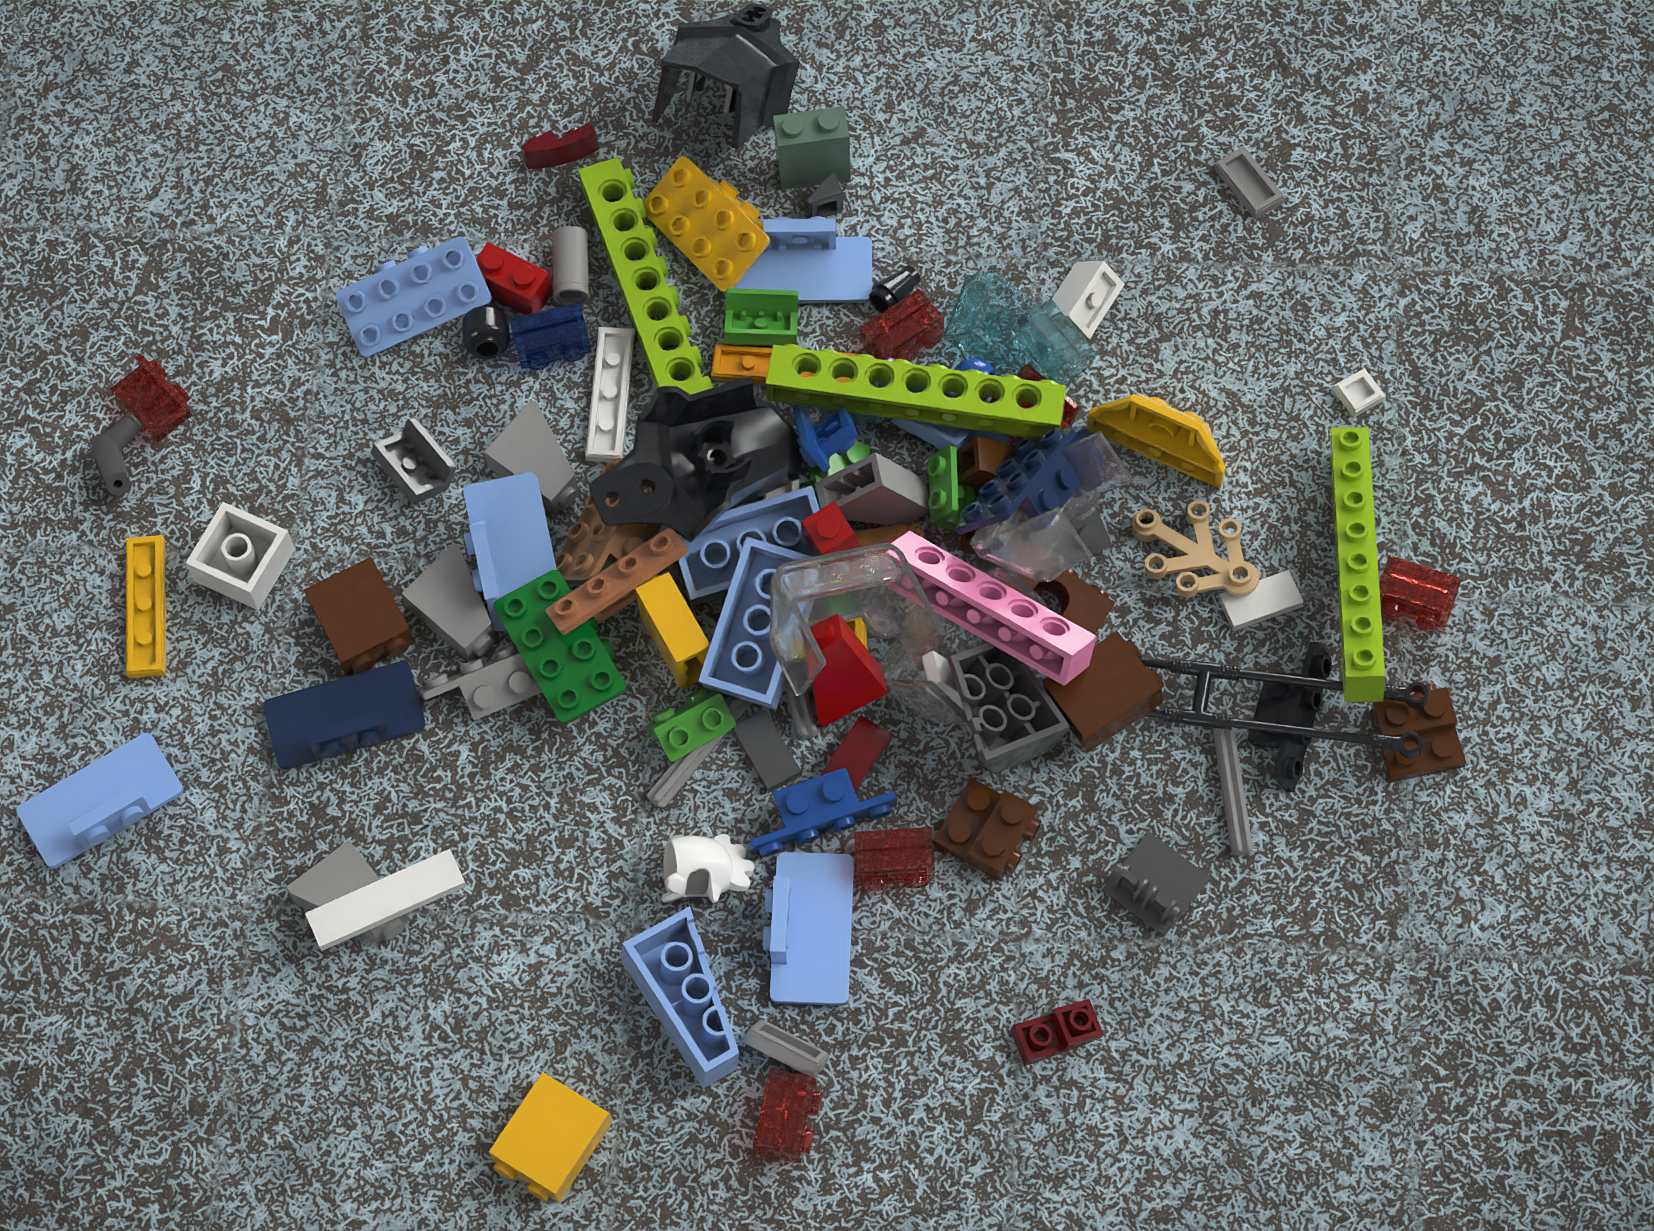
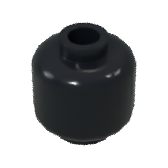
M483 305L475 307L466 313L462 321L463 344L466 350L473 356L485 360L496 358L506 351L510 343L509 320L501 309Z

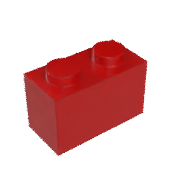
M487 242L477 256L476 261L492 299L535 320L553 293L549 272Z

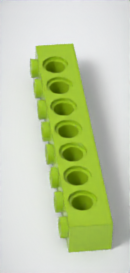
M619 157L578 169L581 188L631 322L635 328L656 389L662 386H678L691 395L713 388L709 376L702 377L699 367L703 366V361L698 346H690L687 337L692 336L687 317L686 315L679 317L676 307L680 306V301L674 285L668 287L665 277L669 276L665 259L663 255L657 257L654 248L658 247L653 228L652 226L645 227L643 218H646L647 215L641 197L634 198L632 189H635L636 186L630 168L623 169ZM613 198H619V199H620L619 201H616V202H609V201H608V200L613 199ZM623 227L631 228L628 231H619ZM635 256L643 257L637 261L629 260ZM644 286L654 287L653 289L647 291L641 290V288ZM657 315L665 316L662 320H652ZM668 345L677 346L676 349L671 351L663 350ZM680 375L689 377L684 381L674 380V378Z
M773 344L765 383L768 401L837 410L844 406L848 412L1032 438L1042 437L1046 432L1054 428L1061 430L1066 395V385H1059L1052 380H1040L1037 382L1023 380L1015 375H987L975 369L959 371L948 369L939 364L923 366L912 364L903 359L888 361L875 359L867 354L852 356L839 354L831 349H822L820 351L803 349L795 344H785L783 346ZM806 371L814 373L811 377H802L799 374ZM839 377H849L851 379L843 383L836 381ZM875 382H885L888 385L877 388L872 384ZM912 387H921L924 389L922 392L913 393L909 391V389ZM949 392H957L960 394V396L957 398H949L945 394ZM986 397H993L998 401L994 403H986L982 401V399ZM1029 402L1034 406L1032 408H1022L1018 404Z
M1369 427L1331 428L1330 467L1344 702H1381L1384 699L1385 664Z

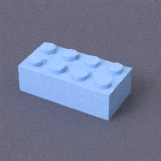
M812 485L725 511L702 535L691 543L677 534L689 550L686 555L676 561L690 607L727 596L746 536L817 558L801 532L802 520L820 510Z
M746 536L698 680L704 688L777 710L824 568L819 558Z

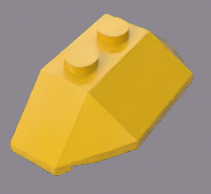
M1133 394L1091 408L1089 411L1086 430L1216 488H1221L1226 467L1208 423L1202 421L1198 415L1187 411L1181 412L1170 407L1160 398H1149L1143 394Z

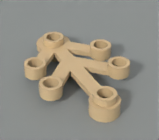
M1196 500L1188 506L1187 517L1189 522L1193 524L1197 543L1161 523L1160 515L1152 509H1142L1133 516L1132 533L1137 540L1151 542L1158 539L1185 555L1166 559L1164 555L1154 553L1145 560V572L1152 579H1161L1166 574L1183 572L1176 579V590L1180 596L1190 598L1200 592L1226 589L1229 594L1235 597H1245L1257 588L1259 573L1253 564L1244 561L1239 541L1241 537V524L1236 519L1227 518L1219 524V538L1226 544L1228 561L1215 554L1208 524L1210 507L1205 501ZM1196 510H1201L1205 514L1202 516H1196L1193 514V512ZM1148 519L1152 520L1153 522L1151 524L1146 525L1141 523L1140 521ZM1227 528H1232L1236 532L1233 534H1227L1224 532V530ZM1154 563H1159L1163 567L1152 569L1150 566ZM1208 568L1216 574L1198 578L1196 574L1185 571ZM1242 574L1247 577L1244 579H1237L1234 577V575ZM1183 582H1192L1194 585L1190 588H1185L1181 584Z

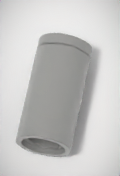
M576 226L558 228L552 234L553 300L562 306L582 305L589 299L588 233L586 230Z

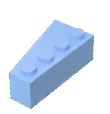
M690 906L622 943L621 962L701 1087L704 1089L737 1070L739 1050L724 1006L721 1004L713 973L710 971L701 937L698 936Z

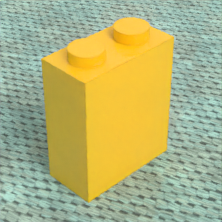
M667 572L661 576L654 575L635 588L640 618L682 691L698 683L710 643L670 573Z
M542 1072L489 1150L491 1159L495 1162L493 1169L508 1180L513 1181L516 1176L529 1184L526 1189L538 1199L546 1202L550 1197L559 1203L612 1124L610 1114Z

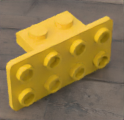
M681 156L643 201L646 215L720 291L726 293L728 288H734L764 252L770 243V238L763 231V222L758 218L761 212L746 200L742 203L737 198L740 192L725 179L720 183L708 177L689 158Z

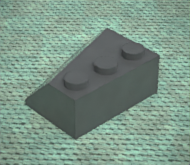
M987 642L952 655L948 659L982 765L994 774L1050 752L1070 728V725L1029 666Z

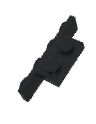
M1310 642L1301 674H1277L1326 679L1330 676L1332 670L1331 657L1319 642ZM1264 682L1253 721L1313 728L1316 713L1322 706L1323 689ZM1250 730L1247 740L1252 745L1279 748L1272 777L1286 792H1295L1297 781L1303 774V760L1306 749L1310 745L1312 738Z

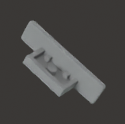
M514 644L495 651L496 658L484 663L478 658L461 665V672L448 678L446 673L435 675L424 681L426 687L419 689L423 700H427L459 686L474 721L542 692Z

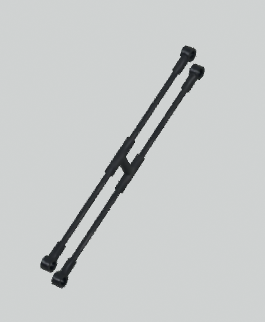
M1146 657L1140 659L1145 667L1166 669L1175 674L1197 676L1192 710L1164 707V709L1155 708L1144 715V717L1163 719V722L1225 730L1239 728L1371 745V748L1399 751L1402 756L1408 759L1418 757L1422 751V738L1415 732H1406L1402 736L1379 733L1365 735L1233 718V715L1207 712L1212 678L1232 681L1247 679L1344 691L1342 681L1244 670L1240 666L1221 665L1219 663L1172 658V661ZM1413 682L1408 687L1385 684L1384 699L1403 701L1413 709H1421L1428 702L1429 690L1423 683ZM1418 691L1424 697L1416 700L1410 694ZM1413 741L1418 746L1415 749H1407L1404 743Z

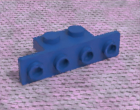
M795 404L792 406L795 415L792 422L796 426L794 431L799 437L797 439L801 447L799 451L812 468L818 465L825 473L830 469L828 458L835 453L841 455L854 445V439L858 434L853 418L847 409L841 406L817 425L801 405Z
M846 767L774 791L773 798L784 828L749 840V850L751 855L760 853L761 857H768L782 851V845L797 840L798 845H802L820 837L819 832L831 828L834 829V832L850 829L856 825L855 820L866 816H870L871 820L883 818L892 813V807L897 806L898 798L896 792L892 791L858 802Z

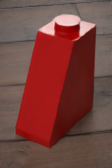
M835 501L802 520L801 532L816 557L823 564L826 573L840 595L873 575L854 531Z
M838 613L804 630L813 698L818 722L822 727L888 694L882 667Z

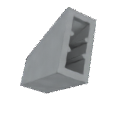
M531 400L484 451L487 466L501 477L526 472L535 473L538 477L544 509L555 516L561 508L567 509L575 501L578 494L577 481L538 404Z
M876 452L815 483L820 509L835 501L846 520L904 526L930 513L928 506L929 494L925 479Z
M453 543L401 595L409 611L469 662L477 655L481 657L486 654L492 647L496 636L480 594L475 590L472 575L461 549L456 543Z
M348 840L289 884L286 889L298 906L311 911L380 880V878ZM404 914L359 935L376 943L381 942L385 938L386 940L393 939L405 928L404 923L409 918L407 914Z

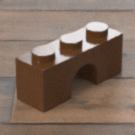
M977 436L957 449L958 484L969 486L978 493L982 486L992 481L997 475V467L1010 459L1014 454V446ZM1018 510L1007 520L960 534L961 551L991 559H1000L1012 552L1020 540Z
M1022 540L1019 541L995 577L996 580L1026 597H1029L1030 594L1036 591H1047L1053 594L1060 603V616L1094 635L1115 604L1109 598L1108 593L1101 587L1087 584L1077 577V573L1072 568L1064 564L1055 563L1046 557V553L1039 546L1033 543H1025Z

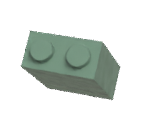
M844 106L773 116L776 162L781 190L821 185L832 173H835L838 182L851 180L850 137Z

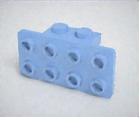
M821 216L809 219H790L788 217L763 219V231L769 236L770 243L734 287L736 289L794 290L798 292V304L870 302L869 294L872 292V240L869 237H836V219H827Z
M456 237L428 250L427 246L417 248L407 253L409 259L398 264L392 260L374 268L376 274L337 291L335 296L362 356H372L462 316L475 307L490 303L492 299L491 293L466 238Z
M533 472L468 484L463 491L470 521V532L464 533L468 555H476L478 569L471 570L476 592L483 591L490 620L495 631L506 630L493 607L497 599L551 570H557L538 477Z
M143 733L20 804L17 808V814L47 866L55 869L181 796L184 789L153 736L149 733Z
M782 852L777 856L773 889H766L765 912L772 913L771 926H764L763 950H770V998L774 1003L842 1006L848 1002L854 858L851 855Z

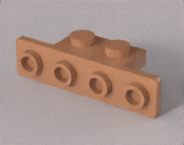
M668 527L546 608V613L562 635H566L591 617H594L597 623L600 624L637 599L635 588L686 555L689 550L677 533Z

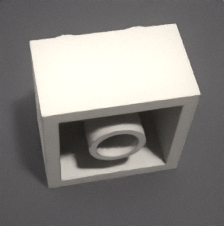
M222 502L185 564L194 582L259 611L295 551V547L287 530Z

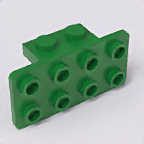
M551 570L497 599L493 607L558 721L561 724H569L624 694L627 687L612 661L616 659V655L607 639L601 641L595 632L599 627L594 617H591L566 635H562L549 618L546 608L572 592L562 574L558 570Z

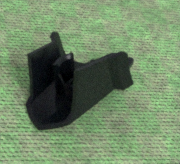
M748 4L742 10L713 20L679 23L672 49L661 60L662 71L651 122L658 123L673 98L681 70L691 71L685 98L687 102H691L694 92L704 90L706 77L723 83L727 92L723 113L735 112L732 148L738 149L762 125L774 127V115L788 114L791 93L800 61L781 44V21L772 18V9L760 4Z
M751 377L691 395L678 386H662L656 389L650 403L637 417L633 449L615 466L594 479L590 484L589 492L604 525L611 527L630 524L665 525L672 528L677 534L691 543L702 535L725 511L798 480L802 465V455L799 451L801 447L797 442L799 437L791 424L766 401H755ZM649 486L653 493L644 494L639 488ZM607 498L620 499L619 504L615 507L608 506L604 501Z

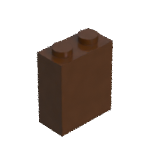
M372 557L304 589L307 600L347 676L353 673L357 674L368 671L374 667L375 662L387 656L397 657L406 652L409 645L415 643L410 628Z
M1118 631L1094 646L1089 667L1065 686L1048 676L1041 680L1043 688L1070 725V731L1087 753L1163 704L1162 688L1164 683L1161 677L1152 667L1147 670L1140 661L1142 655L1131 639L1125 641Z

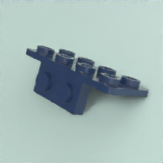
M1072 427L1063 430L1054 428L1046 432L1042 437L1034 440L1032 437H1027L1017 443L1013 448L1014 454L1010 459L997 467V475L993 480L980 488L978 491L980 496L977 500L961 512L962 518L954 527L958 534L967 533L1007 520L1019 506L1022 507L1037 530L1048 527L1082 483L1062 454L1076 435Z
M406 661L392 663L273 697L263 703L276 760L279 767L284 770L325 758H334L360 748L372 747L384 741L422 731L426 726L409 663Z

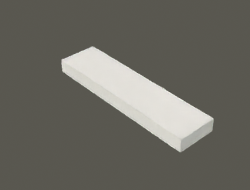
M599 327L585 452L586 461L610 462L617 458H623L636 335L635 328Z
M448 849L308 911L305 915L321 951L458 891L466 887V883L451 850Z

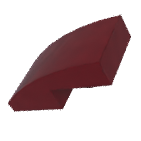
M588 122L579 128L570 129L560 139L556 137L552 130L542 135H535L526 144L521 146L526 167L528 169H541L576 161L599 150L596 131Z
M860 715L821 775L846 767L856 794L868 777L875 762L889 745L893 734Z
M1090 999L1055 1008L1049 1015L1014 1024L1010 1030L1024 1066L1081 1047L1102 1038L1104 1035Z

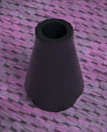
M907 265L897 273L873 285L872 292L869 294L872 306L883 315L897 313L914 287L921 281L919 273L913 267Z

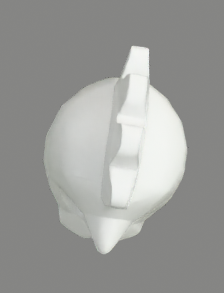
M727 834L715 836L714 839L695 835L669 839L665 846L663 861L664 883L667 893L663 894L661 899L663 903H667L684 897H708L712 903H716L720 895L728 889L747 891L750 887L748 877L753 874L755 866L750 860L744 859L746 849L740 844H731L730 836Z

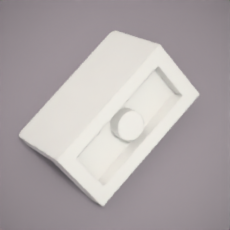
M1105 261L1076 262L1041 316L1045 321H1064L1078 338L1082 340L1090 339L1125 284Z

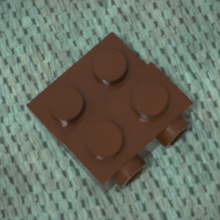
M1425 684L1429 690V698L1427 704L1421 709H1413L1406 702L1383 699L1381 702H1373L1369 714L1376 734L1402 736L1406 732H1415L1421 736L1423 742L1421 754L1414 759L1405 758L1399 751L1380 749L1390 783L1465 767L1466 760L1456 731L1458 721L1447 687L1437 689L1436 684ZM1418 691L1410 695L1413 699L1416 700L1424 697L1423 694ZM1413 741L1404 743L1407 749H1415L1418 746Z
M971 778L934 838L933 845L1001 881L1006 871L1012 874L1016 870L1023 856L1019 849L1025 839L1031 842L1036 836L1042 821L1038 820L1039 808L1006 790L1001 794Z

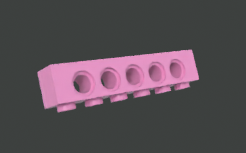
M911 531L884 548L877 577L880 581L1063 686L1089 667L1097 638L1096 635Z

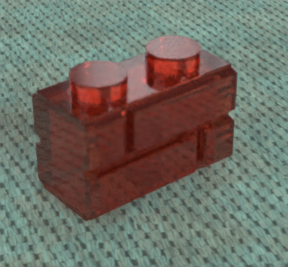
M917 289L860 327V341L875 359L888 360L892 358L894 360L903 359L910 362L915 352L923 347L930 349L940 342L944 334V318L937 308L930 303V300L921 289Z
M1389 555L1379 583L1381 613L1393 618H1398L1402 615L1415 619L1416 623L1425 629L1434 630L1437 627L1445 629L1462 578Z
M932 827L854 832L857 886H865L869 891H881L887 889L889 884L904 883L906 888L916 889L927 886L930 881H935Z
M776 1069L769 1070L753 1142V1152L755 1155L801 1164L803 1153H811L815 1130L808 1128L811 1115H819L823 1099V1092L817 1091L816 1078Z

